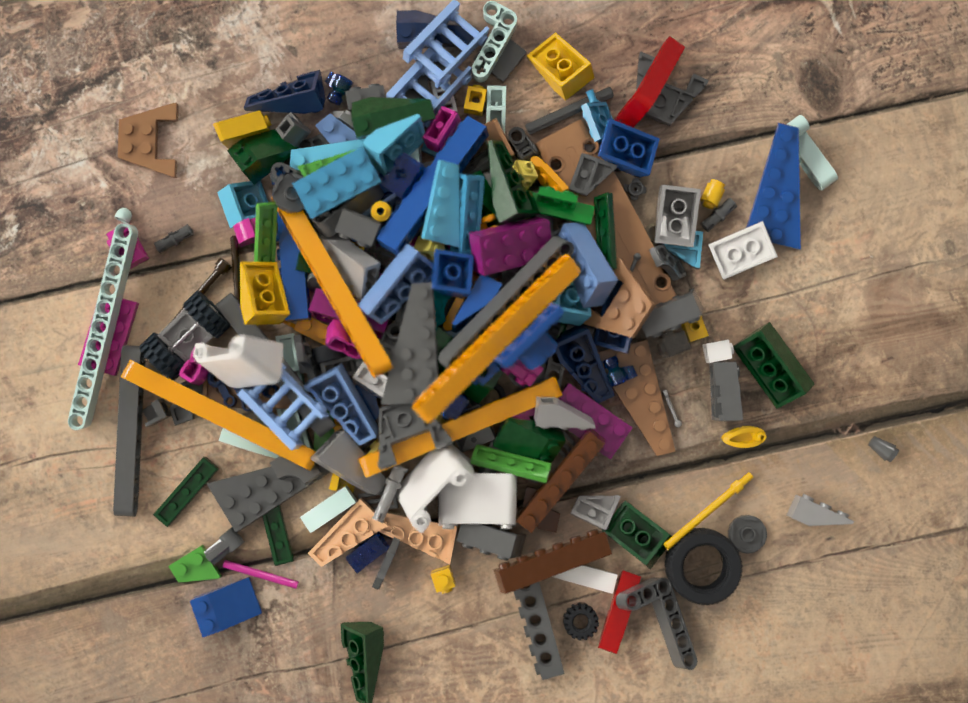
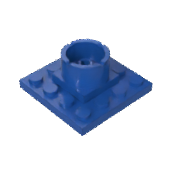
M550 303L493 362L506 369L515 365L518 359L529 370L542 365L547 361V357H551L558 344L547 330L552 324H556L562 318L561 315L565 312L560 305Z

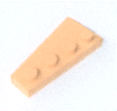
M360 498L308 554L322 567L384 529L389 524L385 520L384 523L372 519L375 510L364 499Z
M387 512L384 520L389 525L378 532L393 539L394 537L400 539L401 542L419 549L432 557H436L445 563H451L457 526H454V529H442L438 522L430 521L425 531L420 533L413 527L407 516Z

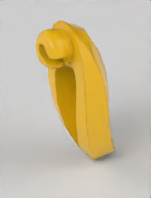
M741 426L724 433L721 439L725 444L732 447L750 448L763 443L767 435L761 428Z

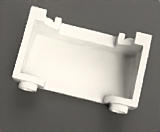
M239 336L230 343V349L197 343L195 344L193 354L195 360L229 387L245 388L278 383L282 375L284 343Z
M453 444L429 451L401 482V488L396 491L397 499L413 527L420 533L425 531L431 521L426 506L449 481L457 487H463L475 477L471 459Z
M474 473L475 477L466 486L457 487L449 481L439 492L438 525L442 526V529H454V526L458 524H497V526H501V530H512V527H516V475Z

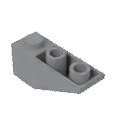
M536 396L534 412L536 426L544 429L550 427H559L561 429L578 428L581 430L595 429L592 417L556 397Z
M805 494L802 497L795 495L786 515L808 526L854 523V521L848 519V514L840 510L835 513L831 511V506L822 502L818 505L813 502L814 498Z

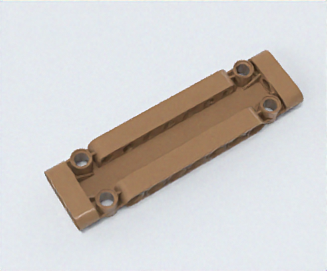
M580 119L535 144L545 163L550 167L552 162L560 164V169L552 170L568 187L582 153L603 160L598 156L599 144L594 142L584 119ZM592 144L594 151L587 152L585 145ZM613 171L587 196L573 192L574 195L578 196L577 202L594 206V197L607 192L613 193L616 257L622 258L630 270L634 261V254L639 253L641 259L637 261L633 270L638 283L643 286L655 305L672 300L676 293L671 285V280L665 274L663 268L656 267L649 251L654 246L615 172ZM594 209L591 225H586L597 244ZM658 278L665 281L664 288L657 286L656 280Z

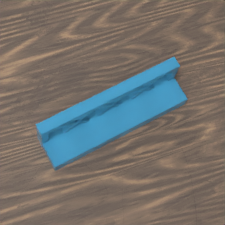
M459 173L460 247L450 246V251L471 255L469 233L479 231L481 228L485 176Z

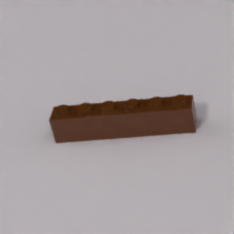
M589 428L549 476L547 482L539 488L521 510L516 522L532 533L605 445V439L592 428Z
M593 529L586 532V536L580 537L578 535L569 538L570 542L564 544L563 542L553 544L551 549H538L534 551L532 556L522 555L517 557V561L513 563L507 561L499 564V568L494 569L500 592L508 594L611 555L612 552L606 533Z

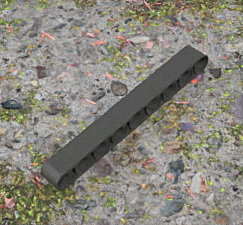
M559 236L551 238L440 352L438 357L440 364L448 369L561 256L565 254L571 256L574 251L573 244Z
M232 293L216 304V307L239 336L269 340L258 325L244 324L241 303ZM283 358L282 363L286 366L285 370L303 387L304 383ZM280 378L277 384L281 388L285 382ZM304 388V390H305L316 402H318V401L315 399V397L312 395V393H311L310 391H307V390ZM292 389L285 394L292 404L299 397ZM305 402L298 409L304 419L312 412ZM330 416L325 419L317 417L310 425L320 438L336 426Z
M124 345L121 350L113 513L114 516L135 517L138 511L144 388L122 378L121 375L129 360L145 367V357L141 353L139 346Z

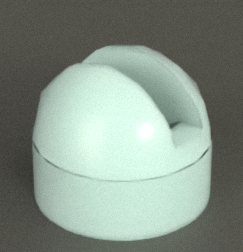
M121 208L114 217L123 223L129 224L132 214L127 208Z

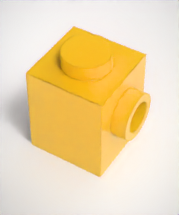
M702 316L696 322L689 323L687 321L681 324L687 343L709 336Z
M450 564L431 571V577L437 593L442 592V594L453 590L456 582Z

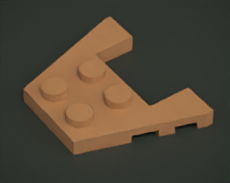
M171 103L119 119L118 158L177 178V161L175 159H157L158 121L178 122V104Z
M617 257V269L612 271L623 282V285L603 316L591 308L592 316L582 324L635 338L655 307V303L643 286L638 283L632 271L625 265V261Z

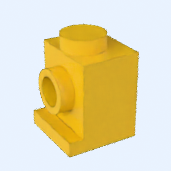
M481 85L468 86L464 113L483 116L487 89H484ZM474 98H478L479 102L474 103L472 102V100Z

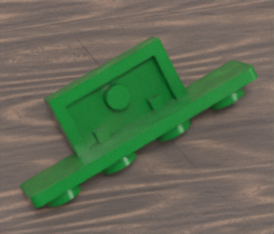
M549 186L540 187L538 193L532 192L540 214L591 225L595 207L577 202L578 196L574 195L573 192H560Z

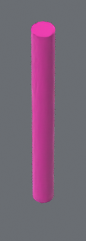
M225 560L223 563V568L297 589L299 581Z

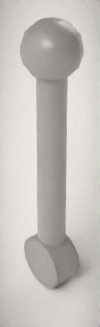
M663 390L662 393L675 420L674 425L681 427L682 422L678 420L668 392Z

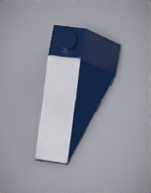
M418 10L397 11L396 32L398 49H405L437 16ZM450 20L446 24L447 28L467 45L474 39L455 21L452 22ZM438 33L434 37V40L437 39L442 43V47H457L443 34Z
M316 70L297 76L298 80L287 84L285 81L280 83V86L275 90L266 89L247 97L244 105L245 111L260 110L261 112L307 114L323 110L326 97L321 71Z
M618 279L602 306L600 315L603 316L620 290L623 285L621 280ZM597 328L593 341L595 345L628 354L632 338Z
M584 324L564 331L556 340L558 345L555 352L560 363L596 403L599 404L614 397L615 394L589 329Z

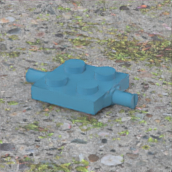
M591 89L586 92L590 103H585L581 108L583 117L589 126L591 137L594 139V142H601L608 119L613 118L607 102L597 100L594 90Z

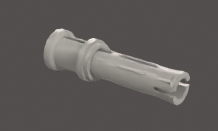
M399 465L393 466L389 478L385 480L387 485L372 519L384 523L397 489L401 488V481L404 474L408 472V469Z

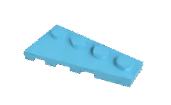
M365 139L291 150L290 167L300 171L297 167L299 165H305L358 149L363 146L362 142Z
M438 160L422 239L460 247L459 165Z

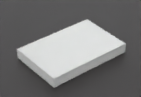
M763 221L708 244L723 280L778 257Z

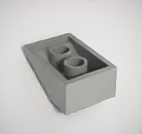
M661 185L659 187L655 243L694 247L701 189Z

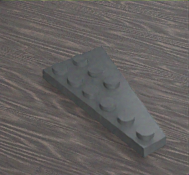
M432 282L413 283L411 286L391 363L393 369L389 371L381 404L414 403L439 378L435 299Z
M317 464L322 475L306 485L301 479L296 477L280 480L271 466L207 483L234 531L238 533L329 474L330 471Z

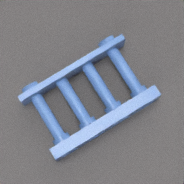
M452 0L403 52L402 59L409 63L412 59H417L437 76L435 82L437 89L442 84L446 85L452 77L451 74L479 45L483 46L488 38L489 28L487 26L479 32L459 15L460 3L457 0ZM450 20L452 22L455 21L474 37L469 45L447 28L446 24ZM438 33L443 34L462 50L456 58L434 40ZM425 46H430L449 63L444 71L422 54V49Z
M436 39L435 41L442 46V43ZM431 47L423 53L432 62L438 61L444 67L449 65ZM417 60L388 91L386 98H407L405 97L406 91L409 88H413L425 99H431L436 115L441 106H444L462 85L466 86L472 79V68L468 66L464 71L457 68L453 74L458 78L452 85L448 83L446 85L442 84L440 87L445 92L437 99L421 86L417 80L421 75H426L436 82L437 76ZM433 120L424 122L423 127H429Z
M282 363L281 379L285 384L267 403L259 398V394L267 385L255 386L254 389H241L237 395L292 451L299 449L303 444L300 440V435L317 417L325 419L330 415L326 412L327 408L321 402H316L285 370L286 366ZM292 389L299 397L281 416L277 417L272 412L273 407ZM305 402L312 412L294 431L290 430L286 426V422Z

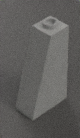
M336 233L331 237L321 235L320 241L345 284L356 298L361 301L378 280L380 263L351 241L339 237L340 233Z
M336 431L310 458L315 463L366 494L376 495L385 488L386 478L381 472L365 477L358 458L364 456L365 453L345 431Z

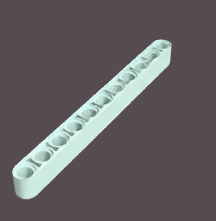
M118 224L114 230L68 417V425L73 430L87 428L93 420L138 238L137 228L130 224ZM128 228L129 235L125 238L123 232ZM121 247H123L125 250V253L122 257L119 255V249ZM116 266H119L120 273L118 275L114 273V269ZM112 284L115 286L114 294L110 293V286ZM107 303L111 307L109 313L105 311V306ZM102 322L106 325L104 332L100 328ZM97 341L101 343L100 350L96 348ZM92 360L96 361V369H93L91 366ZM88 378L92 381L91 388L87 386ZM83 397L87 399V406H84L82 403ZM78 416L83 420L82 425L77 421Z

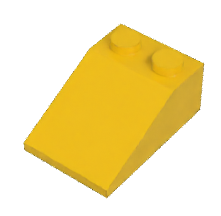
M554 33L526 55L551 88L565 101L595 78L591 63L557 33Z
M242 261L240 263V300L245 325L281 324L290 315L277 262Z

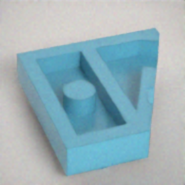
M696 231L694 247L663 244L667 251L695 269L700 268L703 241L702 231Z

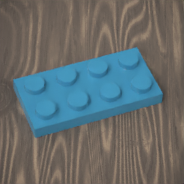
M362 146L292 184L310 218L314 219L382 182Z

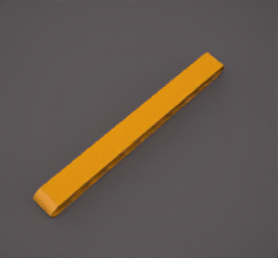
M278 207V214L371 375L376 378L393 369L387 354L303 210L298 213H288Z
M569 254L561 256L414 402L413 410L426 423L433 421L580 274L581 269Z
M129 360L121 375L122 378L311 471L315 464L310 458L316 451L304 445H301L299 449L291 451L270 428L132 360Z
M551 377L443 422L440 425L451 439L456 441L506 420L508 417H513L534 408L536 396L558 398L563 394L556 377ZM430 431L392 445L397 465L436 449ZM379 450L358 458L365 477L384 471H380L378 468Z

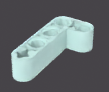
M489 1L483 7L484 20L494 26L472 66V77L479 83L488 79L517 27L516 13L495 1ZM495 10L497 13L491 16L487 14V11ZM505 19H511L513 23L511 25H507L503 21ZM501 35L504 37V40L498 42L494 37ZM487 52H493L495 56L493 58H487L485 54ZM484 63V73L477 74V70L480 71Z
M798 115L787 123V125L799 128V165L816 188L820 191L824 190L838 180L837 173L806 132L810 129V125L805 117Z

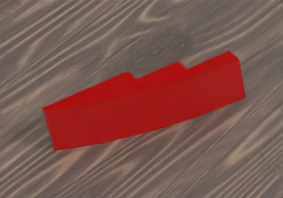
M624 570L621 572L617 590L614 592L610 610L607 612L598 645L599 649L617 654L631 610L619 609L616 605V597L620 592L639 584L641 576Z

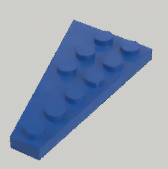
M778 123L746 228L763 221L772 243L801 250L799 128Z

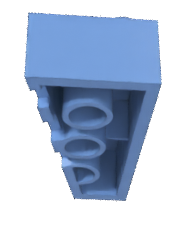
M577 222L564 223L558 236L570 241L574 246L571 258L581 269V272L573 282L583 308L602 306L618 279L586 225Z
M342 363L309 380L303 386L316 397L315 399L318 402H321L330 412L329 414L334 419L336 418L342 425V428L359 446L376 438L379 434L377 423Z

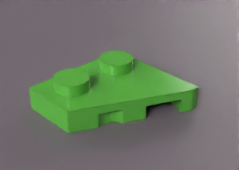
M201 545L168 566L178 583L218 579L222 576L216 565H213L205 557L204 552L206 549L204 545Z

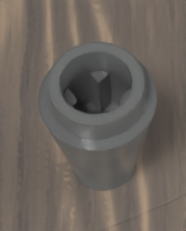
M876 436L868 443V446L884 461L892 462L899 452L896 445Z

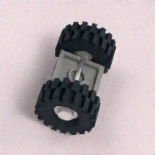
M198 290L183 303L185 309L159 334L152 333L139 346L144 357L157 370L161 371L163 375L174 381L179 377L184 363L190 359L195 344H206L213 336L219 338L231 326L216 305Z

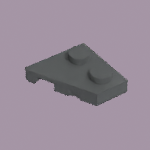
M582 153L568 190L583 196L589 195L616 169L617 165Z

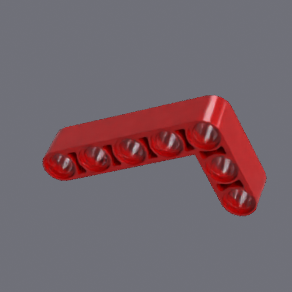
M671 36L666 39L638 89L620 110L615 121L633 128L655 103L683 53L684 45Z

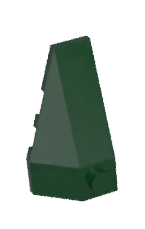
M369 97L352 102L351 119L356 138L365 139L376 129L416 114L421 116L422 123L434 120L436 117L431 99Z
M488 141L492 199L495 215L499 223H513L540 214L532 192L530 190L526 191L521 182L524 178L513 168L514 161L503 141Z
M372 622L341 623V642L343 648H347L349 658L346 659L347 666L350 665L353 672L351 682L356 701L359 703H372L384 648L383 627Z

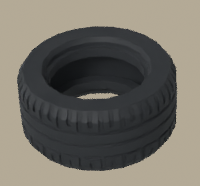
M694 528L666 552L665 572L668 580H670L672 587L683 598L698 605L717 604L730 597L734 590L737 589V586H739L743 572L741 555L737 547L727 537L715 530ZM699 546L715 547L719 551L723 562L722 571L717 580L704 586L693 585L688 582L684 575L683 566L689 552Z

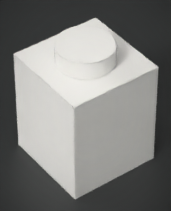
M729 340L702 344L706 363L732 359L734 348L733 344L729 343Z

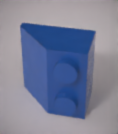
M435 249L432 289L444 296L464 298L470 295L474 255Z

